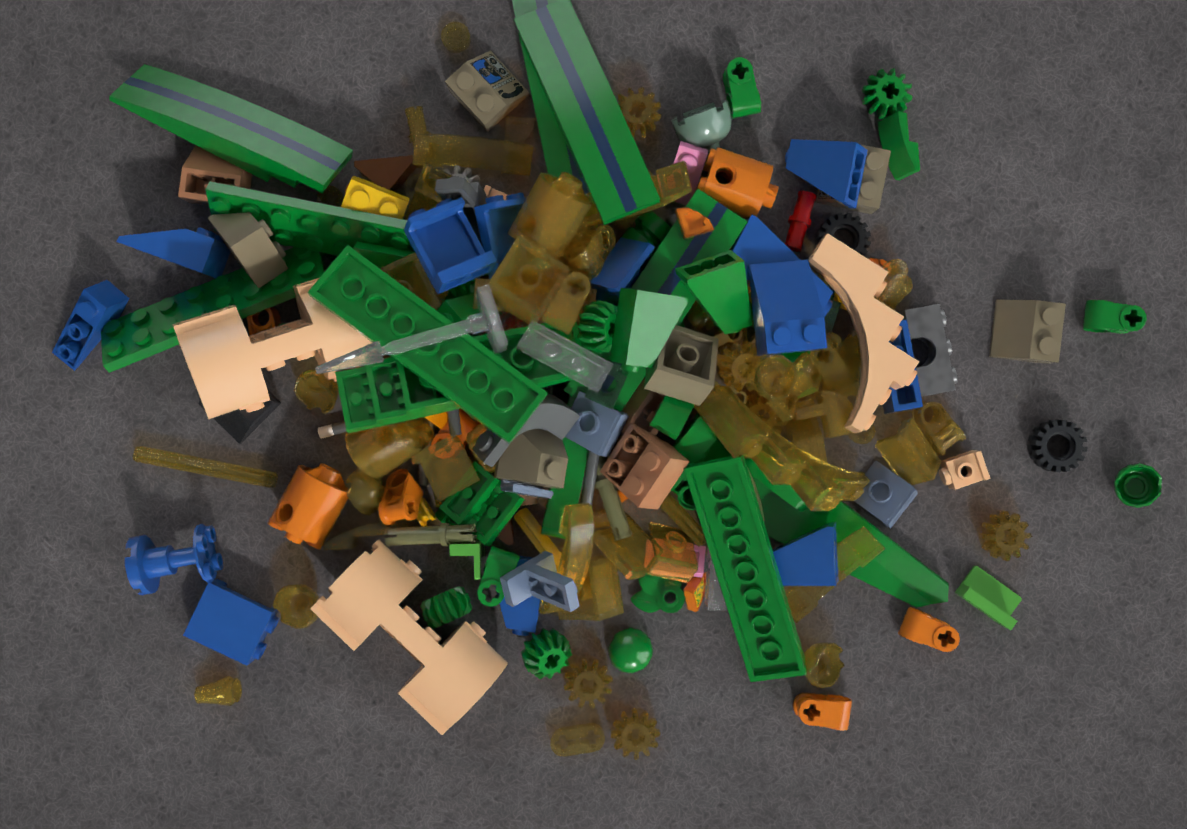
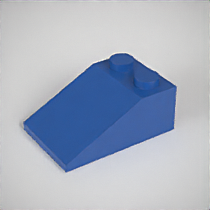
M198 227L197 232L189 229L124 235L119 236L117 239L118 243L214 278L222 276L230 254V250L220 236Z
M797 260L748 265L757 356L827 348L824 314L809 261Z

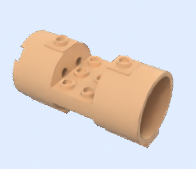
M319 278L293 286L301 319L250 336L247 334L235 305L172 324L208 419L238 409H246V412H253L263 408V402L269 401L270 398L261 368H267V371H271L285 366L284 360L297 358L300 361L315 356L324 377L329 380L334 379V382H337L335 372L365 366L364 362L384 359L386 353L383 350H379L378 346L309 296L308 291Z
M379 539L372 545L373 548L371 550L373 553L369 554L365 551L329 587L328 592L331 595L327 599L321 596L310 609L353 651L380 625L421 665L397 693L432 727L443 735L485 694L506 668L508 662L483 638L486 632L474 621L471 624L464 621L439 645L438 642L442 638L429 626L423 629L416 622L420 617L410 607L406 605L402 609L399 606L423 580L419 576L422 571L411 560L407 563L402 559L400 560Z

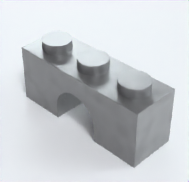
M940 304L898 312L904 316L902 320H907L910 339L921 340L928 348L926 362L922 366L916 367L921 397L956 390L957 373L955 368L951 367L949 357L952 354V346L950 340L945 336L944 327H946L947 320L944 310L940 309Z

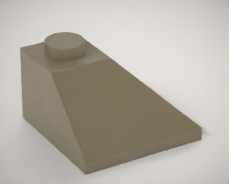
M532 429L523 432L510 443L496 462L494 478L547 489L564 488L568 456L563 440L544 429Z

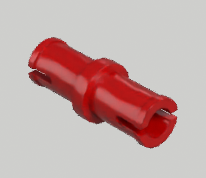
M798 192L793 215H790L788 219L790 227L784 244L793 252L802 251L806 230L810 228L812 223L810 216L817 197L812 192Z

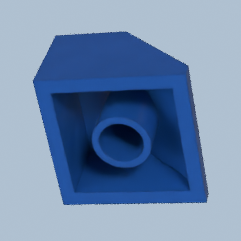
M620 238L615 246L609 244L601 256L604 261L598 268L593 266L584 278L587 282L584 293L595 301H607L618 306L620 288L631 289L648 264L655 246L650 243Z

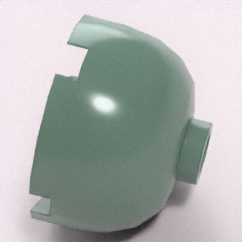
M721 100L722 106L717 108L713 102L685 112L683 116L686 118H683L684 120L678 122L677 117L673 118L671 122L678 139L708 149V152H710L711 148L716 149L720 147L719 141L727 137L732 125L731 111L727 100Z

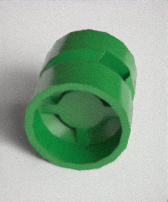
M645 208L635 220L636 227H629L620 238L646 242L655 246L650 257L651 259L657 250L656 246L662 243L671 228L658 215Z

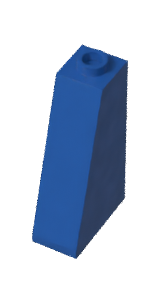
M754 215L747 219V224L731 249L744 260L747 286L749 287L748 265L800 260ZM811 270L825 317L833 304V301L829 300L833 291Z

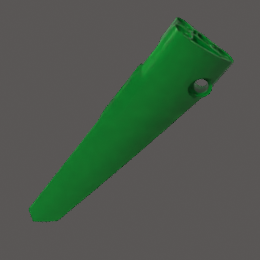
M708 404L701 408L672 445L690 461L689 464L743 453L761 499L764 524L768 537L785 544L825 524L836 522L839 570L916 608L948 602V582L766 442L760 439L753 440ZM683 471L670 491L678 495L679 504L683 508L696 510L692 494L688 492L690 488Z

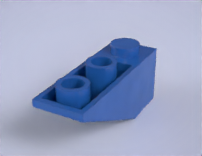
M108 280L83 289L52 353L75 371L100 342L104 325L110 320L118 319L121 316L130 298Z

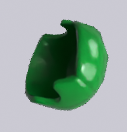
M1141 463L1129 464L1120 469L1115 477V494L1125 505L1136 508L1149 506L1161 495L1162 477L1152 466Z
M626 628L616 633L608 647L611 664L619 671L626 673H635L643 670L649 664L653 654L650 638L642 630Z

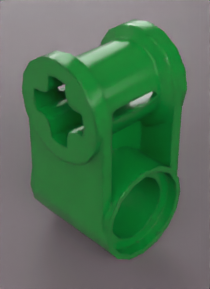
M737 57L728 64L723 73L726 100L732 119L761 113V99L756 86L753 67L747 59ZM735 69L738 73H743L741 79H739L738 75H732Z
M1087 300L1083 330L1119 334L1138 331L1146 324L1147 316L1145 311L1136 305L1119 304L1105 300ZM1125 315H1126V318H1128V319L1131 320V323H1130L1129 321L1125 320Z
M494 546L491 547L477 592L478 599L482 604L493 607L501 603L504 593L500 577L517 567L520 555ZM491 584L495 585L496 591L500 593V596L495 595L493 599H489L487 597L488 592L484 591V588H489Z

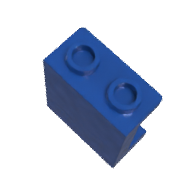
M523 193L507 195L506 200H504L503 195L485 198L486 204L474 207L482 247L485 253L492 250L497 259L494 268L488 273L489 279L551 267L549 255L535 256L525 208L526 205L536 203L535 196L524 198Z
M462 197L456 200H452V198L445 199L438 203L436 208L428 211L419 209L409 215L404 228V232L437 295L490 273L497 263L492 250L485 253L464 214L463 207L465 201Z
M215 579L207 584L183 636L247 666L255 659L259 660L267 647V644L264 643L267 633H273L280 618L276 616L279 608L276 606L269 608L227 588L226 582Z

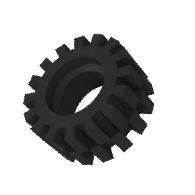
M838 213L820 225L821 227L816 232L815 245H818L819 241L827 233L833 236L837 230H846L853 238L851 248L865 256L868 252L867 248L871 244V241H868L871 233L866 231L865 228L868 225L865 222L862 224L859 216L852 217V213H846L845 215Z
M1049 420L1039 423L1040 426L1032 430L1035 433L1029 435L1028 440H1031V445H1027V450L1032 451V454H1029L1030 458L1036 460L1034 464L1038 467H1043L1044 470L1054 472L1071 471L1070 468H1077L1079 466L1077 462L1083 461L1085 456L1081 455L1082 452H1087L1088 447H1083V442H1087V438L1080 435L1083 433V430L1075 428L1077 424L1067 422V420ZM1056 434L1061 435L1067 444L1066 451L1059 457L1052 456L1047 449L1048 440Z

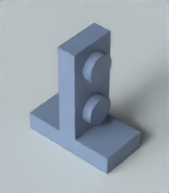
M544 551L500 577L506 604L512 607L531 596L569 612L580 607L577 596L578 590L574 580L557 573L554 557L550 552Z

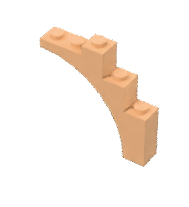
M827 233L819 241L808 261L810 268L824 278L839 295L851 316L858 336L861 355L860 386L854 408L844 427L853 433H859L863 429L867 431L875 421L876 415L873 413L879 404L883 405L892 392L889 387L896 390L904 386L908 387L917 375V371L914 369L919 361L889 343V341L893 342L900 334L902 327L899 324L904 316L874 298V296L878 298L885 289L887 282L884 279L889 272Z

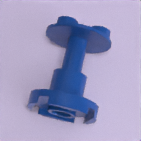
M197 525L193 535V547L174 550L171 545L155 547L151 538L147 535L129 538L125 549L131 548V556L125 557V568L133 590L140 589L139 595L155 593L159 588L161 576L175 574L178 567L196 564L198 572L207 583L213 582L217 571L223 569L222 556L220 553H216L214 542H216L215 528L212 525Z

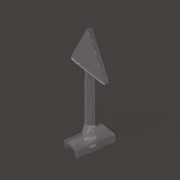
M488 284L478 287L476 290L477 305L480 313L468 316L467 320L394 340L381 347L379 341H376L315 367L317 374L377 364L384 362V355L403 353L471 332L474 335L486 331L494 353L506 351L508 341Z

